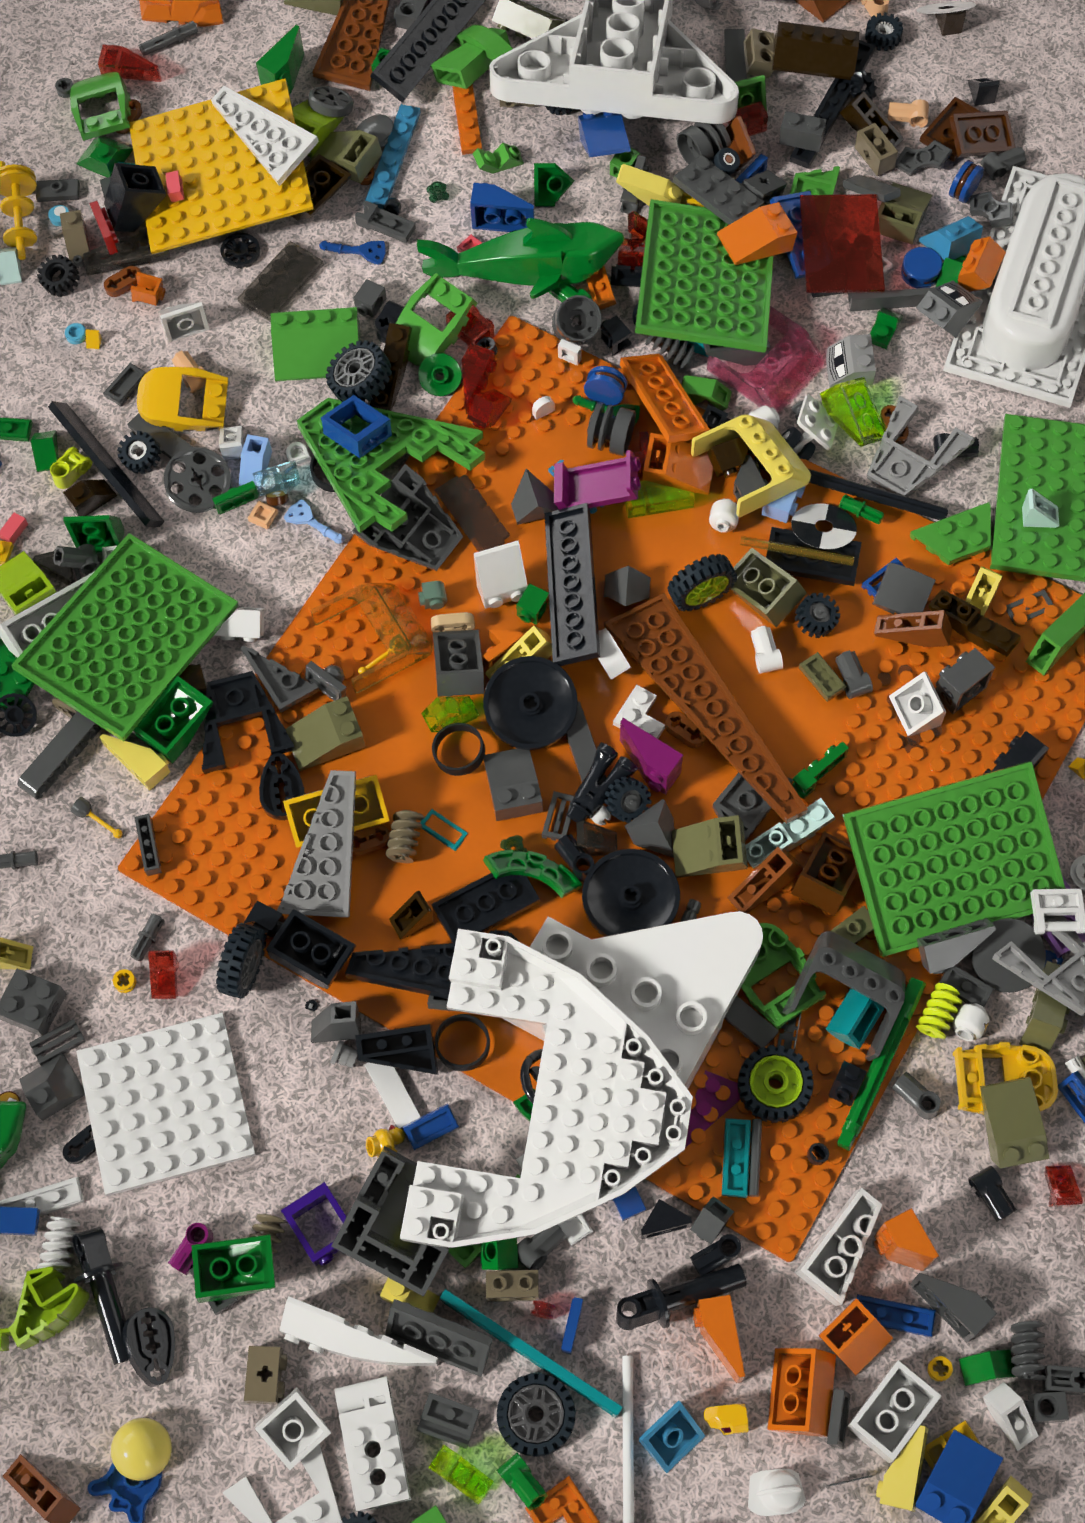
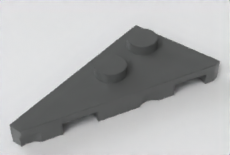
M245 645L240 647L243 655L281 713L320 691L317 684H311L302 679L299 674L288 671L285 666L259 655L258 651Z

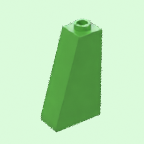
M489 28L510 45L506 30ZM466 42L432 63L431 66L436 82L467 89L490 68L492 60L487 58L485 50Z
M1085 593L1042 633L1025 661L1043 676L1085 632Z

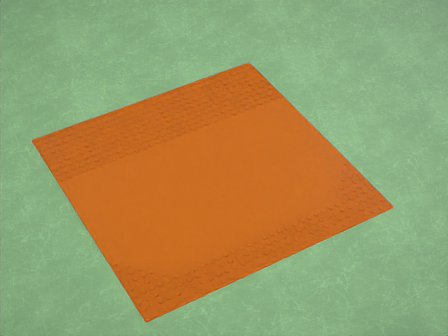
M509 316L493 338L498 349L497 354L490 359H483L481 357L478 359L435 420L483 431V439L474 446L485 452V460L470 471L437 451L423 463L411 455L404 463V465L406 464L425 480L427 488L433 496H436L439 505L445 514L447 513L463 535V538L439 569L435 571L369 546L354 534L266 657L268 660L272 659L285 666L288 671L299 674L304 680L306 665L310 661L323 670L329 665L341 667L345 675L342 684L346 686V696L349 699L364 737L365 748L303 771H299L292 751L283 753L299 772L305 794L324 789L331 770L356 771V780L377 775L390 820L380 825L386 826L390 832L392 831L391 824L394 822V813L410 810L422 814L425 818L433 809L468 833L463 839L462 844L454 851L422 828L414 829L420 833V837L413 838V840L419 843L417 847H411L417 851V855L409 856L414 860L413 863H399L389 859L386 856L388 846L362 856H352L350 917L305 916L354 943L356 948L353 952L373 950L390 952L398 951V948L408 947V950L421 949V946L452 943L431 904L490 874L491 871L483 859L491 853L503 850L537 852L547 856V859L558 865L562 864L573 873L554 848L558 840L554 841L548 837L547 839L542 838L553 792L574 796L582 783L566 735L549 747L530 750L543 802V812L496 821L484 761L476 770L462 776L447 774L437 765L432 754L433 740L442 728L453 723H466L476 728L485 744V755L517 748L500 740L490 728L484 713V694L454 695L450 697L437 696L431 618L440 614L463 612L473 614L475 628L473 630H479L482 664L484 652L491 646L495 647L489 637V630L491 629L516 631L525 634L533 626H536L547 632L551 637L550 604L537 625L532 622L526 623L517 616L516 605L518 601H510L497 608H484L477 588L474 553L519 541L527 585L530 583L549 592L545 518L517 525L511 503L526 469L554 492V477L549 473L548 469L559 460H564L563 463L567 468H573L626 457V455L620 456L610 453V442L606 443L602 451L598 450V441L594 449L587 447V429L590 417L594 411L579 405L577 406L572 401L573 397L577 395L590 400L584 392V385L589 371L597 366H608L620 371L627 380V388L623 399L615 406L632 404L640 407L639 420L634 427L628 450H631L635 457H638L640 460L641 469L638 470V477L641 489L638 490L637 500L604 505L602 508L599 506L597 507V512L594 514L590 513L598 631L605 628L604 622L665 593L787 778L793 779L804 768L807 770L814 760L818 759L820 761L825 757V752L832 745L837 746L843 741L849 747L847 757L817 782L815 790L805 799L801 798L806 807L822 798L835 817L834 821L815 832L816 835L789 851L803 868L824 831L850 844L842 814L983 775L988 768L990 770L994 769L996 766L994 762L1002 752L1006 754L1011 749L1008 746L1015 736L1021 737L1025 731L1049 748L1045 757L1034 769L1043 800L1085 722V632L1044 676L1025 662L1042 633L1082 596L1081 594L1044 576L990 569L991 550L947 565L937 555L926 550V546L917 539L914 541L910 538L911 531L934 522L916 513L808 483L802 498L797 497L795 502L798 504L796 512L802 507L811 504H829L839 507L842 497L846 494L855 500L865 501L866 505L884 513L882 522L876 524L863 517L857 518L855 514L844 510L851 515L857 526V532L852 541L862 542L854 586L791 575L798 580L807 594L777 627L760 616L731 590L728 593H723L724 596L722 598L715 599L716 602H710L704 608L701 606L698 610H679L667 589L673 576L678 575V571L685 570L686 565H692L693 561H700L702 557L706 556L708 558L712 554L715 556L717 554L725 555L734 568L751 547L766 557L771 528L793 530L791 526L793 516H790L788 522L784 523L763 516V507L740 517L738 525L730 532H719L712 528L709 523L711 507L717 500L730 499L736 504L738 503L733 493L734 482L738 473L727 478L724 475L717 477L713 469L709 495L643 485V470L650 433H662L624 371L582 349L581 361L578 366L558 358V344L560 340L557 337L515 316ZM550 396L555 403V411L536 420L532 415L533 404L541 397ZM695 405L700 415L703 416L705 410ZM692 440L685 441L689 444H692ZM800 459L808 469L845 479L806 459ZM760 469L762 478L770 483L772 478L768 471ZM819 520L815 523L816 529L821 532H829L833 529L832 523L827 520ZM897 558L905 567L935 579L923 612L932 611L929 608V604L941 589L965 601L981 566L1002 575V579L984 617L1019 634L1020 642L1006 657L991 648L988 651L980 648L953 629L949 646L923 647L877 637L874 631L878 615H890L891 613L872 604L874 597L868 594L867 589L864 590L861 587L862 583ZM629 565L651 578L649 600H642L624 606L609 597H604L605 575ZM883 576L879 578L876 582H874L871 586L874 587L879 582H881ZM441 581L444 583L448 601L441 609H425L424 605L420 606L418 592H422V583ZM1045 589L1054 605H1048L1043 596L1036 598L1032 594ZM812 593H816V595L823 593V598L829 595V601L835 600L836 604L834 607L839 606L840 609L837 612L840 613L838 624L830 633L824 637L821 635L820 638H815V634L809 637L808 631L804 634L802 632L803 626L798 628L797 624L799 621H795L796 609L805 597L810 596ZM1023 599V604L1011 608L1014 614L1012 622L1006 612V605ZM1045 608L1044 614L1027 620V615ZM760 626L771 628L776 649H779L782 655L783 669L761 674L758 672L755 661L756 652L751 638L752 630ZM399 634L406 642L409 650L401 655L390 654L370 668L366 675L361 676L358 673V669L367 666L388 651L390 641ZM614 637L613 639L631 667L615 678L610 679L598 658L560 666L570 676L575 686L577 702L580 701L596 750L600 742L612 747L618 753L615 761L605 772L606 778L621 756L632 761L620 741V729L613 725V720L636 685L657 695L656 701L647 713L648 716L665 724L666 718L670 713L680 712L684 714ZM974 648L995 666L987 688L956 713L952 714L943 705L946 714L941 726L913 736H907L889 698L892 693L923 672H927L936 690L937 686L935 684L940 679L939 673L946 666L950 665L952 667L957 663L956 660L965 651L969 653ZM849 650L855 651L864 673L867 672L873 685V692L849 699L846 692L843 691L827 702L799 669L800 663L818 652L843 682L844 679L835 661L836 657ZM552 655L548 658V660L553 661ZM483 666L485 693L486 686L490 679L485 674L488 670ZM255 673L257 680L285 729L324 704L334 701L319 691L281 713ZM263 715L219 726L218 730L227 768L204 774L202 771V747L153 816L152 822L162 873L151 876L146 875L139 839L136 840L118 865L120 873L228 936L232 934V930L234 927L236 928L237 924L244 923L257 901L278 910L301 847L296 848L289 821L271 818L265 813L260 802L259 787L261 775L269 757L272 755ZM677 720V721H675V722L672 721V725H671V726H673V727H675L676 725H679V726H680V721H679V720ZM665 728L658 740L683 754L682 770L680 776L666 795L651 790L637 770L631 777L648 787L647 791L651 793V796L648 798L652 802L646 806L651 808L660 800H665L674 818V830L718 818L712 808L713 803L738 774V771L707 738H705V742L701 747L691 748L669 734ZM467 731L450 733L440 742L437 758L448 767L459 768L466 766L477 757L480 750V740L476 735ZM696 733V734H694V735L691 734V739H692V740H694V739H696V738L699 739V734H698V733ZM277 761V765H275L279 774H281V761ZM284 782L279 783L278 787L281 794L282 812H286L283 803L285 797H287L284 792ZM557 799L549 832H553L562 799ZM571 801L566 802L558 834H562ZM771 809L746 840L745 845L779 822L782 824L784 821ZM434 814L425 823L426 826L453 844L462 836V833ZM611 815L610 821L604 819L606 825H598L588 818L582 825L571 820L567 835L572 834L586 854L593 858L594 864L611 852L622 849H639L661 858L675 874L673 857L633 844L625 828V825L628 824L627 822H623ZM381 832L376 833V838L382 841L384 835ZM358 840L353 841V846L359 849L361 843ZM747 861L748 869L677 878L680 889V903L673 923L681 921L690 899L701 903L696 919L738 912L737 908L727 897L755 869ZM582 865L578 869L581 871H586L589 869V867L586 865ZM801 872L787 886L747 914L753 916L759 923H769L780 928L789 937L788 940L796 948L799 947L802 950L807 961L820 934L831 931L862 906H865L868 910L858 872L835 916L791 894ZM529 876L527 878L540 898V903L484 932L489 933L496 929L508 931L520 943L530 947L547 917H550L590 939L604 937L597 932L586 917L582 902L583 885L579 890L561 898L549 885ZM416 891H420L432 911L434 922L408 937L400 939L389 919ZM283 914L285 920L289 914ZM874 930L856 945L902 970L906 977V986L910 978L913 977L923 981L926 987L858 1137L855 1138L850 1151L839 1147L837 1141L852 1106L829 1097V1092L843 1061L856 1065L868 1072L873 1060L868 1061L865 1057L887 1010L884 1008L860 1049L843 1043L826 1030V1027L852 988L825 973L816 972L817 977L815 981L820 991L824 990L826 992V996L822 1001L817 1002L801 1013L794 1051L795 1054L799 1053L803 1057L804 1062L807 1061L809 1070L812 1071V1095L805 1109L797 1117L788 1119L786 1122L778 1121L777 1123H771L769 1120L767 1122L762 1121L759 1197L721 1196L725 1118L751 1120L750 1153L752 1119H761L758 1116L757 1118L753 1116L750 1110L747 1111L741 1100L718 1120L717 1109L711 1107V1112L703 1117L707 1122L714 1123L705 1131L701 1128L694 1129L691 1133V1140L693 1142L683 1152L646 1178L647 1181L699 1211H702L709 1200L715 1197L734 1211L725 1225L726 1227L786 1262L794 1260L918 1029L915 1026L919 1025L918 1020L923 1016V1009L927 1008V1001L931 999L930 996L935 991V985L939 983L944 972L930 974L923 967L919 947L884 957L880 956ZM266 937V947L263 949L265 950L264 957L341 1002L356 1001L360 1013L389 1030L430 1024L432 1025L435 1044L437 1029L447 1018L458 1014H467L478 1018L488 1030L490 1050L487 1058L481 1065L475 1069L461 1072L512 1102L525 1095L520 1080L521 1066L526 1056L535 1050L543 1049V1040L502 1018L467 1012L428 1009L429 995L348 979L345 972L351 955L328 989L322 988L271 959L266 948L273 937H270V939ZM789 962L751 988L765 1006L795 986L800 974ZM740 988V990H739L737 996H738L739 998H741L745 1003H747V1004H748L752 1009H754L758 1014H760V1013L750 1004L749 1000L747 999V997L745 996L744 992H743L742 989ZM798 1017L796 1018V1023H795V1026H796V1027L798 1026V1021H799V1018H798ZM723 1019L722 1028L688 1088V1091L693 1096L691 1109L696 1106L695 1095L698 1088H705L706 1081L708 1080L707 1075L704 1074L705 1070L738 1083L739 1072L744 1061L751 1053L759 1049L725 1019ZM457 1021L443 1030L439 1038L438 1048L441 1055L449 1062L457 1065H466L476 1061L483 1054L487 1038L484 1031L475 1023ZM778 1029L779 1033L767 1045V1047L769 1045H774V1047H777L779 1034L784 1033V1029ZM794 1030L793 1037H796V1030ZM784 1039L781 1040V1046H784ZM792 1041L791 1049L794 1048L795 1041ZM541 1059L535 1062L531 1068L533 1066H540ZM529 1073L532 1088L536 1090L537 1082ZM777 1079L769 1081V1085L774 1089L782 1087L781 1082ZM724 1085L720 1086V1089L715 1092L716 1098L720 1101L728 1100L731 1094L730 1089ZM815 1143L824 1144L829 1150V1157L826 1162L818 1166L811 1164L807 1158L808 1149ZM749 1154V1174H750V1154ZM748 1177V1195H749V1177Z

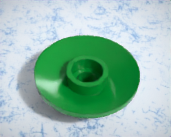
M443 353L432 354L425 358L418 371V379L422 388L427 393L439 397L453 393L460 385L462 378L458 362L453 357ZM442 374L444 378L437 380L435 376Z

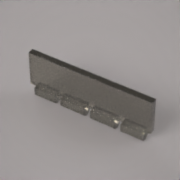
M463 475L460 478L456 476L435 489L436 494L478 552L505 544L504 540L510 536L509 532L501 522H498L499 518L491 507L486 506L487 502L480 492L475 489L474 484L467 475Z

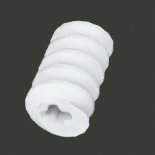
M50 1217L54 1221L47 1222L46 1227L52 1231L44 1234V1237L50 1242L42 1244V1248L48 1252L40 1254V1259L45 1262L38 1264L37 1268L52 1267L65 1274L63 1269L71 1268L72 1266L65 1259L74 1256V1254L67 1251L68 1248L73 1247V1242L69 1241V1239L74 1234H77L72 1231V1227H78L80 1223L68 1218Z

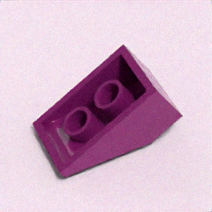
M622 718L620 722V741L633 763L638 767V771L648 787L655 792H661L666 795L681 774L683 754L625 718Z

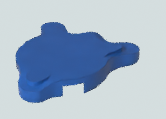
M112 1463L106 1475L88 1484V1492L92 1496L110 1494L112 1500L109 1503V1509L112 1512H125L130 1523H144L147 1504L160 1488L162 1472L151 1479L136 1481L124 1477Z

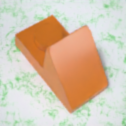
M489 630L490 640L495 647L491 646L484 652L483 666L489 670L524 634L516 631Z

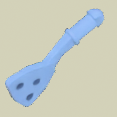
M302 499L293 504L284 515L286 522L296 525L308 524L322 533L324 537L330 538L337 544H342L345 541L341 533L339 534L330 527L319 523L313 517L310 506Z

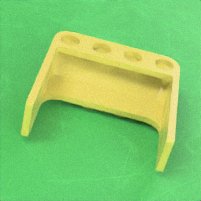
M741 415L692 439L691 455L696 457L709 451L712 446L741 436L770 474L772 480L769 484L738 499L736 514L739 518L806 486L810 482L811 473L775 426L768 420L751 415Z

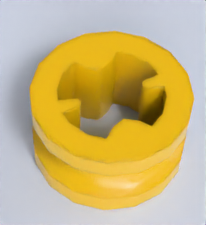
M127 969L119 970L113 976V985L121 993L131 992L136 986L135 976ZM124 976L126 978L129 976L128 981L130 983L127 986L124 984L119 986L121 984V977Z
M937 1356L929 1362L927 1371L933 1380L942 1382L951 1376L953 1367L949 1359ZM938 1361L941 1362L943 1367H947V1372H943L944 1376H939V1373L933 1370V1366H937L936 1362Z

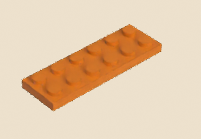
M657 353L620 359L622 370L668 443L692 440L694 437L710 430L662 355Z

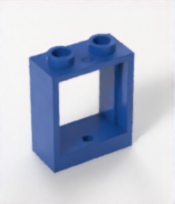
M355 395L321 417L323 434L358 458L363 457L392 436L390 419ZM354 415L370 424L356 435L341 425Z

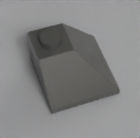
M64 1053L19 1079L26 1098L35 1114L42 1121L85 1096L84 1088Z

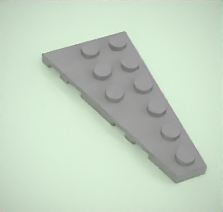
M330 771L309 831L305 836L291 878L284 891L281 904L278 907L277 911L280 913L290 914L295 909L304 915L350 917L356 771Z

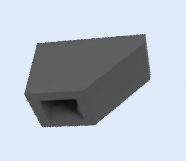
M750 454L746 455L734 482L733 493L737 501L739 498L769 484L766 479L762 478L759 464L757 461H753Z
M356 1001L331 1003L312 1020V1043L355 1039V1035H361V1016Z

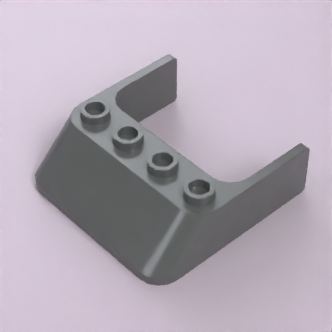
M826 931L817 938L782 1013L787 1015L796 1009L810 977L814 973L822 972L886 1008L887 1011L865 1059L871 1061L879 1057L904 1003L906 989L905 974L896 966L837 933Z

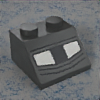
M950 281L929 290L916 309L956 338L983 302L955 281Z

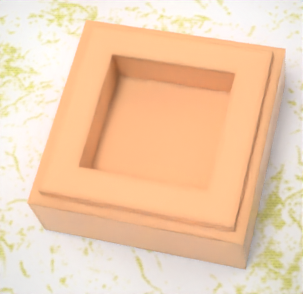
M258 501L248 516V521L268 530L279 513L278 509Z

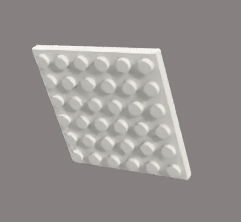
M223 1012L76 1051L106 1196L256 1156Z

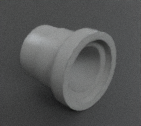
M339 1040L330 1063L334 1065L338 1063L352 1068L358 1055L357 1050L343 1044L344 1041Z

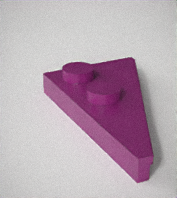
M705 1070L704 1074L707 1075L708 1080L706 1081L705 1088H698L695 1095L696 1106L690 1112L685 1148L693 1142L691 1140V1133L694 1129L701 1128L705 1131L714 1123L707 1122L703 1117L711 1112V1107L717 1109L718 1120L740 1100L738 1083ZM722 1085L727 1086L731 1092L729 1099L726 1101L718 1100L715 1092Z

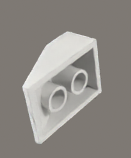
M519 541L474 553L477 588L484 608H497L510 601H519L528 587Z

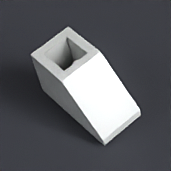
M239 608L222 624L214 636H221V640H235V637H244L243 641L256 642L257 638L264 636L265 608Z

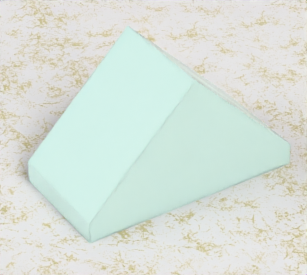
M17 247L0 249V285L21 283V263L17 258Z
M1034 489L1028 490L1022 506L1023 527H1058V506Z

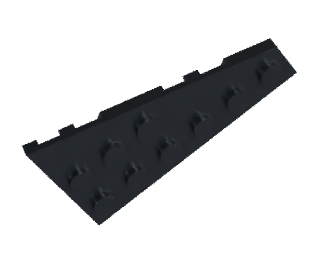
M455 943L421 946V949L408 950V947L398 948V951L384 952L383 950L353 952L345 975L348 979L448 999L451 986L449 975Z

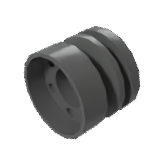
M695 122L694 126L687 127L677 135V146L688 165L701 155L710 161L722 148H729L731 145L729 134L723 124Z
M575 295L567 298L556 308L552 316V328L560 341L564 339L579 345L587 342L598 332L602 315L598 305L592 299L582 295ZM578 318L577 323L579 325L572 326V319Z
M598 402L588 424L587 447L594 449L598 441V450L602 451L606 443L610 442V453L625 456L633 435L636 411L621 407L617 415L614 416L613 405L609 404L605 411V404Z

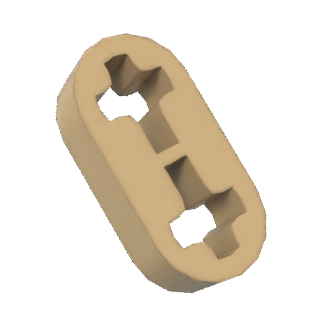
M467 612L440 614L431 618L432 632L463 631L475 628L474 615Z

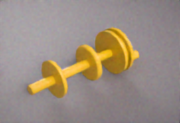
M0 161V194L6 197L1 201L0 208L5 215L14 217L15 227L4 232L3 241L10 247H17V258L25 260V247L33 246L37 241L36 233L30 228L23 227V217L30 215L34 210L33 201L25 196L31 195L36 190V176L34 171L26 166L6 165L4 161Z

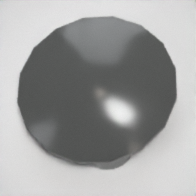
M379 114L366 118L359 124L356 130L377 136L380 147H383L388 142L387 138L391 134L394 124L388 116Z

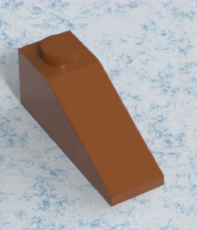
M945 610L878 615L874 634L877 637L923 647L949 646L952 626Z
M777 847L727 898L738 911L748 913L787 886L803 870V867L788 851Z
M21 1454L2 1476L49 1523H70L81 1509L63 1490Z

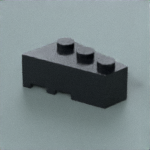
M430 1024L355 1035L358 1061L439 1075L433 1029Z

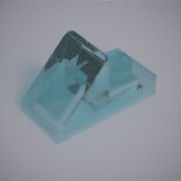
M295 460L253 473L259 496L278 490L288 494L301 482Z

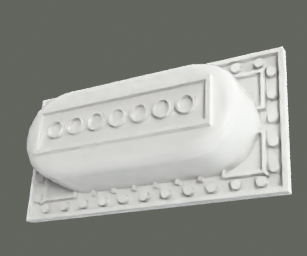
M1013 166L1001 202L1012 203L1013 224L993 227L989 235L1006 253L991 287L970 292L983 303L956 338L954 337L943 371L1070 408L1085 363V178L1069 173L1045 175Z

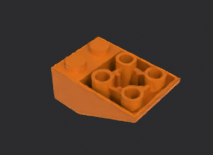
M650 433L643 470V485L709 495L713 466L707 454L708 451L693 457L691 455L692 444L685 441L668 443L662 434Z

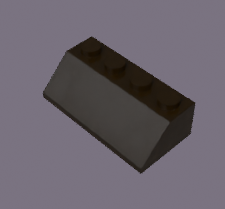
M778 21L774 38L772 70L851 80L855 73L860 32Z

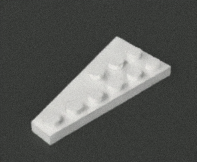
M223 86L211 99L213 106L279 186L319 142L316 135L226 86Z

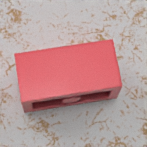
M179 171L165 173L167 194L171 202L184 200L183 182Z
M14 512L1 528L0 539L14 544L28 526L26 519Z

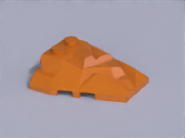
M139 0L143 21L167 23L170 20L178 21L181 25L194 21L200 27L223 24L219 0Z

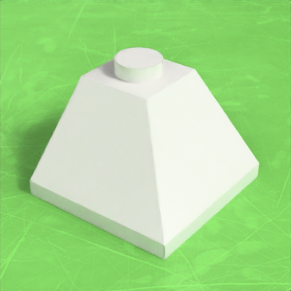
M202 302L180 304L158 311L169 343L210 330Z

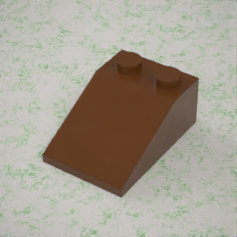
M824 831L791 894L835 916L858 872L851 845Z

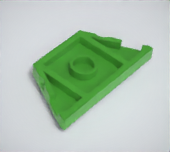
M835 166L833 170L825 172L818 169L812 172L795 173L790 194L805 191L811 192L823 231L840 172L839 166Z
M988 502L910 532V538L914 541L917 539L926 546V550L937 555L947 565L988 551L991 546V505Z

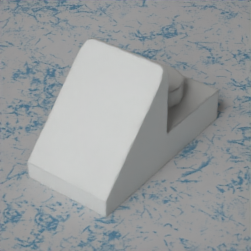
M242 426L220 428L219 448L225 461L240 459L244 446Z

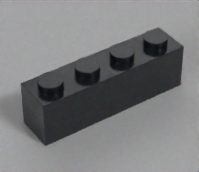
M1025 731L1021 737L1015 736L1008 746L1011 749L1006 754L1002 752L994 762L996 764L994 769L990 770L988 768L984 774L1029 761L1032 762L1035 769L1045 757L1049 748Z

